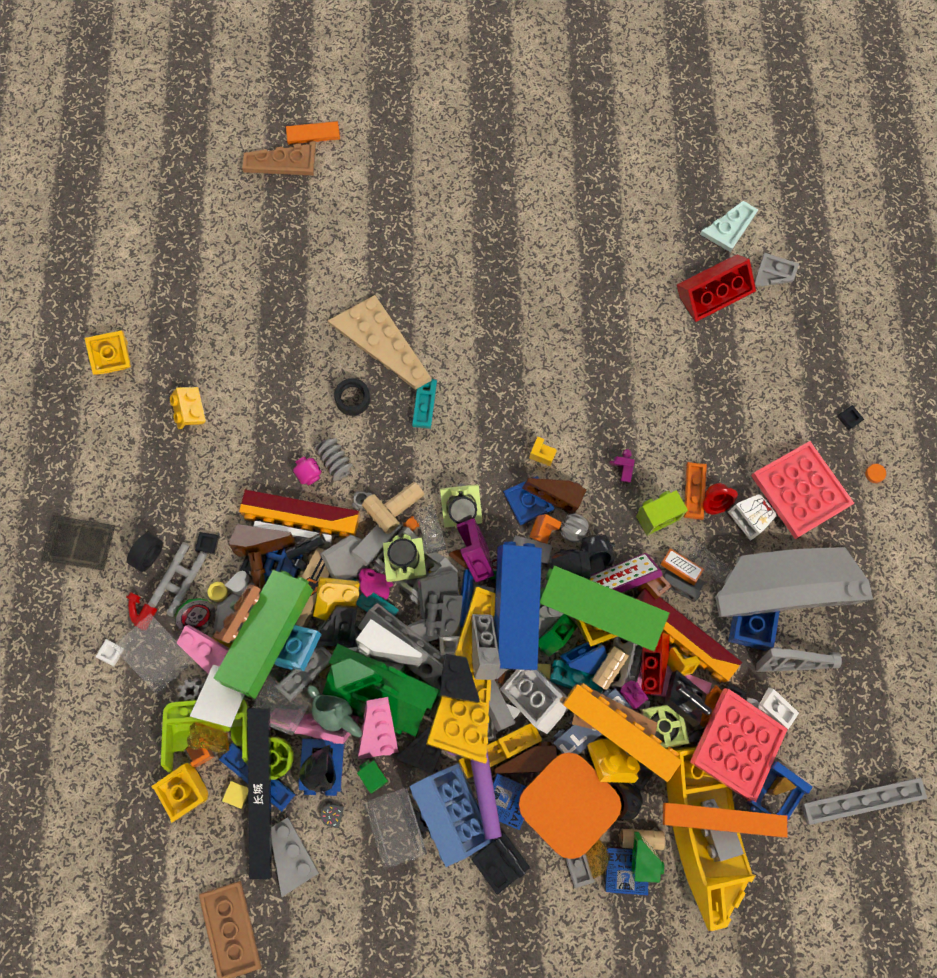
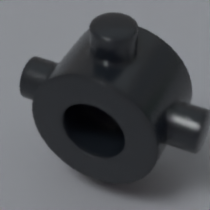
M298 558L296 560L292 559L291 563H293L292 566L299 571L306 570L307 566L304 561Z

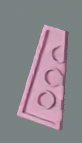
M189 624L184 627L177 641V644L208 674L213 665H221L230 649Z
M388 697L368 700L365 707L364 724L361 729L362 736L359 741L358 759L397 753L398 745Z
M275 709L270 714V727L278 730H286L295 734L311 736L315 739L328 740L336 744H344L350 736V733L343 728L335 732L323 729L313 719L312 713L303 715L302 711ZM352 715L351 718L358 724L359 716Z

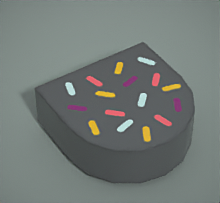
M337 805L325 806L321 812L322 822L327 826L339 828L344 807Z

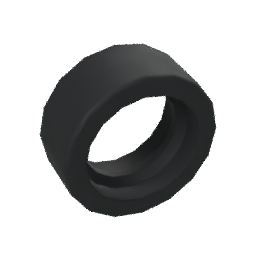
M356 378L345 379L337 385L334 391L335 403L343 414L357 416L368 408L370 404V391L362 380ZM350 387L360 389L363 393V401L357 406H346L341 400L344 390Z
M149 532L143 534L131 547L127 556V563L140 572L146 571L161 553L163 541Z

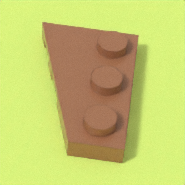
M248 585L234 606L236 611L226 616L223 621L224 628L221 632L216 631L213 637L228 644L230 641H233L239 633L237 629L241 622L244 623L247 620L251 605L257 603L261 589L254 585Z

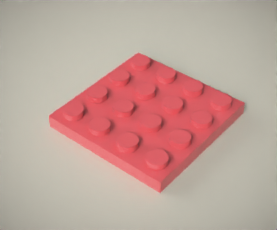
M811 441L751 475L794 539H797L854 504Z
M724 688L690 763L747 800H754L756 802L787 732V728L730 689Z

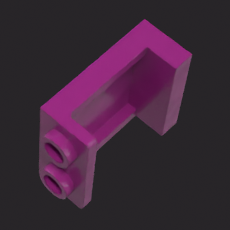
M475 519L457 524V529L466 545L465 548L461 549V554L475 581L478 582L494 576L488 545Z

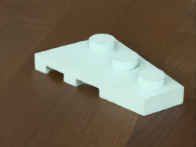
M742 201L722 218L714 221L711 226L703 229L700 235L731 252L758 212V209Z

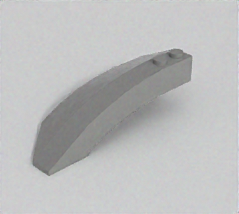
M845 547L783 550L740 556L735 562L736 566L730 571L724 581V587L715 597L719 617L746 616L813 607L854 605L873 600L869 580Z

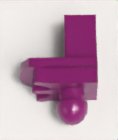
M625 449L622 453L623 457L616 456L614 461H610L609 464L622 467L620 482L630 483L635 460L630 459L632 456L631 451Z
M628 681L621 687L620 693L633 710L649 699L636 681Z

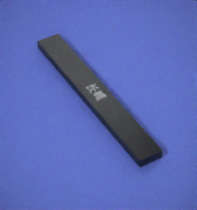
M248 708L249 879L270 880L272 878L270 708Z

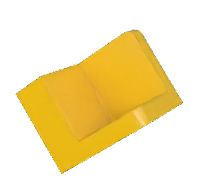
M537 436L529 458L551 466L557 450L543 444L544 439Z
M676 647L671 648L669 651L668 665L673 672L678 670L681 674L687 676L693 674L700 664L697 656L685 659Z

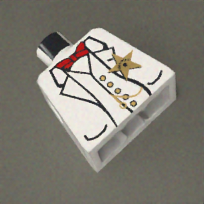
M759 494L737 503L728 511L750 541L759 535L776 517L772 505Z

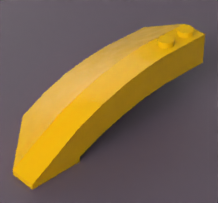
M697 746L673 748L679 753L677 758L682 763L669 782L666 781L668 802L701 806V802L715 799L720 809L735 810L732 789L690 763ZM673 826L684 872L707 930L715 931L728 927L734 908L739 907L746 894L744 890L748 882L752 883L756 876L752 874L740 833H737L744 854L714 862L713 858L708 854L707 846L709 845L707 839L702 835L700 829Z

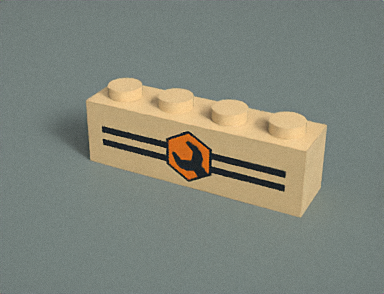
M319 547L310 553L308 557L309 564L306 570L301 571L299 577L306 579L309 582V586L313 589L295 624L305 628L313 615L319 577L331 578L320 555L325 550Z

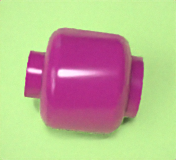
M304 456L295 462L297 465L294 467L293 472L301 484L309 486L320 479L322 470L314 458L306 459Z

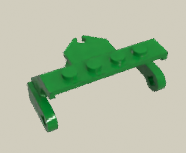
M337 644L329 660L331 668L322 693L323 695L345 699L349 702L351 708L354 709L353 713L363 718L368 700L388 697L395 733L401 735L403 731L416 737L426 711L431 712L439 695V689L410 677L391 666L389 667L385 663L368 658ZM351 658L382 676L383 681L344 695L335 687L332 665L337 664L342 659Z

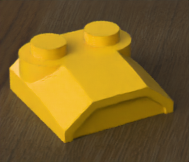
M121 330L85 338L93 375L131 368L127 348L128 341L124 331Z
M319 577L313 616L327 620L336 605L356 606L359 598V581Z
M600 739L587 745L600 782L635 783L638 780L637 773L640 770L638 761L634 757L629 756L625 750L610 739Z
M188 763L181 765L151 786L170 817L171 823L205 803L208 799L206 786L197 770Z

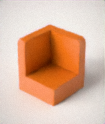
M547 514L539 515L535 519L529 537L547 544L552 530L560 529L562 522Z
M205 738L198 739L196 744L186 749L192 760L190 763L192 767H198L215 757Z

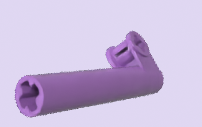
M487 751L486 764L471 759L470 761L485 839H494L502 835Z

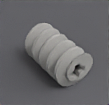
M337 438L322 441L315 447V450H318V455L322 457V462L326 463L325 466L329 469L330 475H333L334 481L348 476L350 473L349 469L353 466L352 463L346 464L349 460L348 457L342 458L345 451L338 452L341 449V445H334L338 441Z

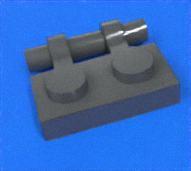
M429 594V602L426 604L428 615L424 625L426 627V635L434 636V628H437L439 636H459L463 596L459 594H441L440 602H437L438 595ZM439 609V618L435 620L436 610Z

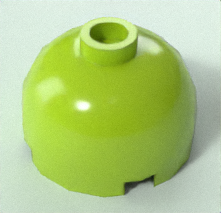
M278 736L271 737V780H275L290 770L294 760V751L291 745L285 739Z

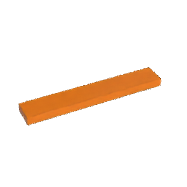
M663 803V825L788 838L786 815Z

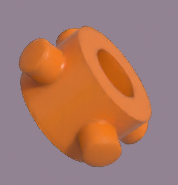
M411 516L410 519L403 523V526L409 527L414 531L417 527H420V523H417L414 517Z

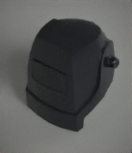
M605 534L582 538L581 551H588L590 575L610 568L614 563L615 553L613 547H615V543H611L609 537L607 538Z
M560 549V552L550 556L549 569L557 566L590 580L591 571L588 551Z
M331 745L322 747L321 750L313 753L302 764L299 777L307 789L320 792L321 794L332 789L336 780L334 761L330 753Z
M608 782L617 792L621 801V811L617 820L634 819L639 814L643 803L640 790L630 783Z

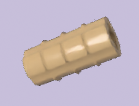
M413 482L384 505L394 517H397L412 504L418 502L425 494L416 482Z
M375 494L370 495L364 500L362 507L386 534L392 533L398 527L399 521Z
M613 646L592 681L607 690L611 683L614 682L613 680L619 674L622 666L625 665L624 663L629 655L618 647Z
M632 828L621 829L620 846L622 848L633 849L634 831H637L654 850H664V831L637 830Z

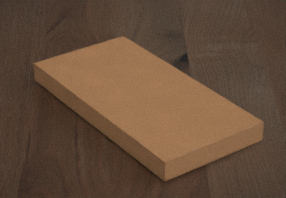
M238 881L199 894L217 978H234L261 969L262 966L242 882Z

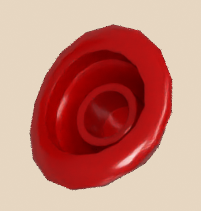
M713 484L705 493L703 509L711 515L723 513L735 503L738 493L736 490L728 488L725 484Z

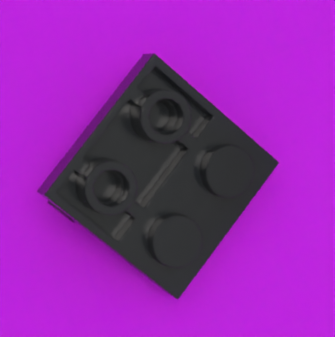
M676 670L671 673L664 703L695 727L700 724L702 713L708 716L712 709L705 704L706 693Z
M505 833L471 859L497 895L516 879L525 875L526 871L530 869V866Z

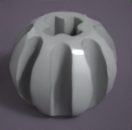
M570 514L564 519L560 533L569 542H579L588 531V522L582 515Z
M190 678L184 680L185 684L183 686L179 685L177 689L178 692H181L177 695L178 701L197 700L204 686L202 680L194 678L193 681ZM192 690L195 692L193 696L190 695Z

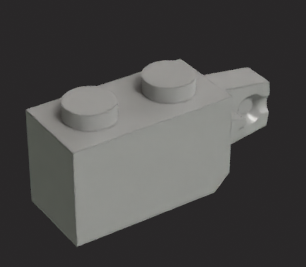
M715 799L701 802V807L719 808ZM700 829L702 835L707 839L709 845L707 846L708 854L713 858L714 862L744 854L737 833Z

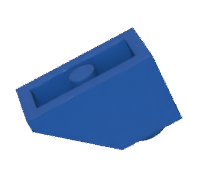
M586 642L560 656L570 668L593 675L600 668L607 654L605 647L601 643L590 647Z

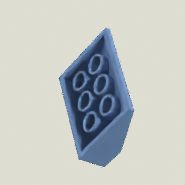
M459 764L428 776L410 786L412 796L419 806L421 816L427 824L430 836L436 844L440 859L444 862L445 867L467 858L494 841V839H485L478 803Z

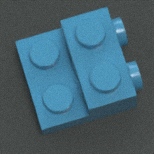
M295 625L274 664L290 670L294 668L305 671L321 637V633Z

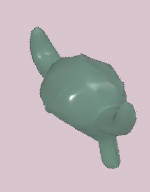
M313 685L307 688L310 696L313 698L312 717L323 729L335 732L343 728L356 737L362 736L361 728L351 718L352 709L349 702L340 697L321 695Z

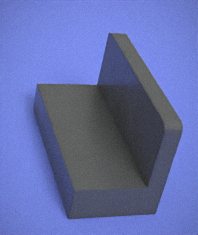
M668 569L666 570L663 577L671 585L670 590L693 602L699 599L702 593L700 590L704 584L703 580L698 579L693 586Z

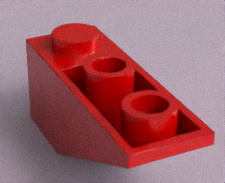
M662 632L655 651L645 647L642 649L641 689L645 694L662 695L669 658L670 634Z

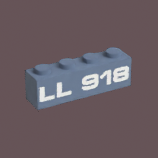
M608 688L601 693L630 709L632 708L615 688L612 690ZM571 720L569 722L571 726L566 730L560 729L554 735L555 740H553V743L562 754L570 752L579 755L587 748L589 743L595 741L602 733L598 730L573 725Z

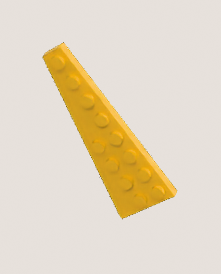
M476 587L454 655L467 658L480 700L479 703L441 697L426 744L486 764L491 680L474 678L472 664V614L492 615L494 617L496 593Z

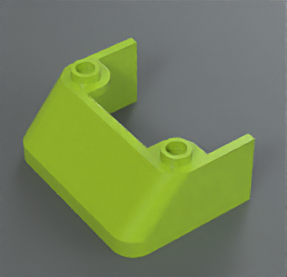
M244 699L240 704L231 727L190 717L197 700L172 702L164 708L161 766L168 773L173 772L174 752L186 750L190 745L191 735L231 731V739L235 745L242 746V759L248 766V705Z

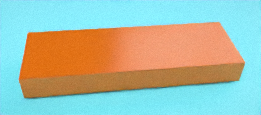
M338 121L286 126L288 144L340 139Z
M687 463L684 504L688 511L685 513L684 518L704 519L703 501L705 498L707 464Z

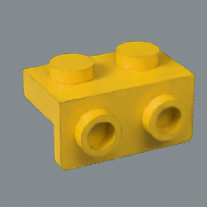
M198 387L176 388L170 396V404L174 409L173 418L174 422L177 423L178 429H183L185 425L204 424L206 419Z

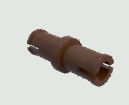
M261 551L248 553L251 571L249 572L252 575L254 586L261 589V592L266 584L264 576L266 570L263 568Z

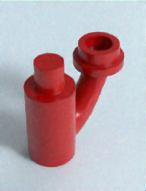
M130 592L129 595H126V598L129 599V617L134 626L147 631L158 609L144 604L138 615L136 603H140L141 597Z

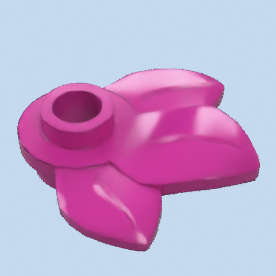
M363 568L359 573V587L366 597L372 593L384 599L389 597V587L393 586V582H387L386 575L376 573L370 568Z

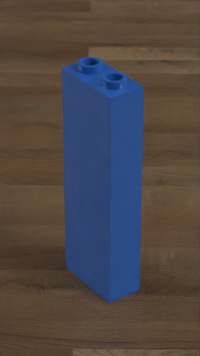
M504 542L503 545L497 548L494 629L500 659L499 669H538L542 548L535 547V544L525 543L523 546H516V542Z

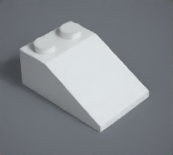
M370 619L356 639L358 652L368 658L372 657L375 660L418 666L422 663V653L372 619Z
M538 669L516 670L500 688L521 713L537 729L546 734L568 711V708L562 705L567 696Z

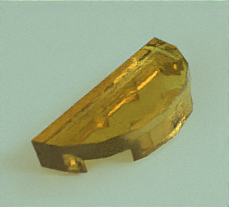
M598 839L586 852L593 879L601 876L609 863L608 850L605 844Z

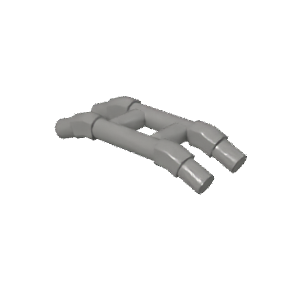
M182 542L148 603L149 606L155 608L165 589L176 594L167 611V615L171 617L175 615L207 557L206 553L200 551L190 570L179 565L190 546L185 542ZM175 572L186 577L181 587L170 583Z

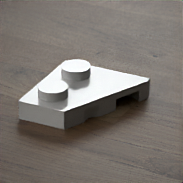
M764 253L755 278V287L793 282L799 263Z

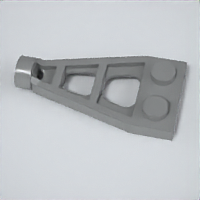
M773 647L756 663V671L840 668L842 658L838 652H829L828 655ZM789 659H796L794 662H787Z

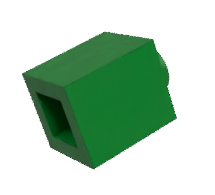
M367 760L359 766L360 771L357 774L371 794L389 782L374 760L372 762Z

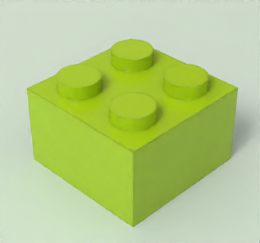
M668 490L659 495V499L655 501L649 499L639 508L636 517L647 536L679 521L688 511L677 490L673 492Z

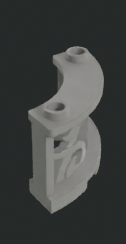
M403 527L397 534L400 538H403L405 534L409 535L411 539L419 538L409 527ZM423 542L424 557L427 559L425 561L427 577L452 569L458 572L446 557L434 550H426L425 547L427 545ZM383 549L372 560L375 563L373 567L380 574L385 572V563L382 561L384 557ZM422 578L394 581L410 595L409 598L416 605L420 603L418 580Z

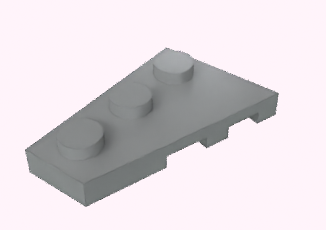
M289 817L271 827L272 846L282 897L319 874Z

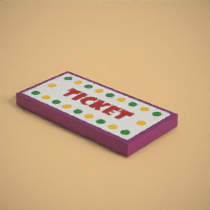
M643 553L590 575V580L622 593L663 575L661 569L647 553Z

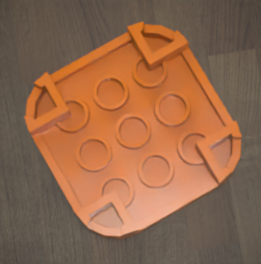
M570 752L555 757L523 790L518 803L522 818L554 852L568 859H575L584 855L617 820L621 811L620 797L608 782H600L596 770L584 758Z

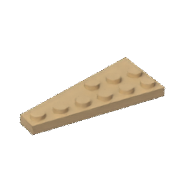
M375 295L328 320V324L339 330L343 336L351 339L355 345L375 360L383 363L387 369L392 370L415 390L431 381L430 375Z

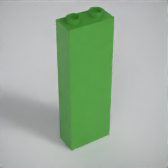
M557 566L549 569L546 580H548L545 588L542 587L540 591V604L655 651L669 617V612Z
M272 571L260 593L257 603L253 605L247 620L242 625L214 676L217 682L256 699L313 592L306 579L302 577L296 579L286 571Z

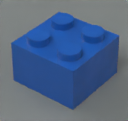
M780 611L732 616L728 642L764 651L770 650L775 644Z

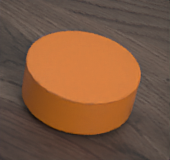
M872 464L866 469L865 475L870 482L880 483L886 477V470L880 464Z

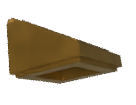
M777 777L767 790V793L769 795H778L795 789L796 786L786 777Z

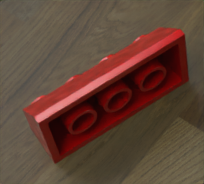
M738 254L677 284L679 297L695 322L756 292L750 259Z

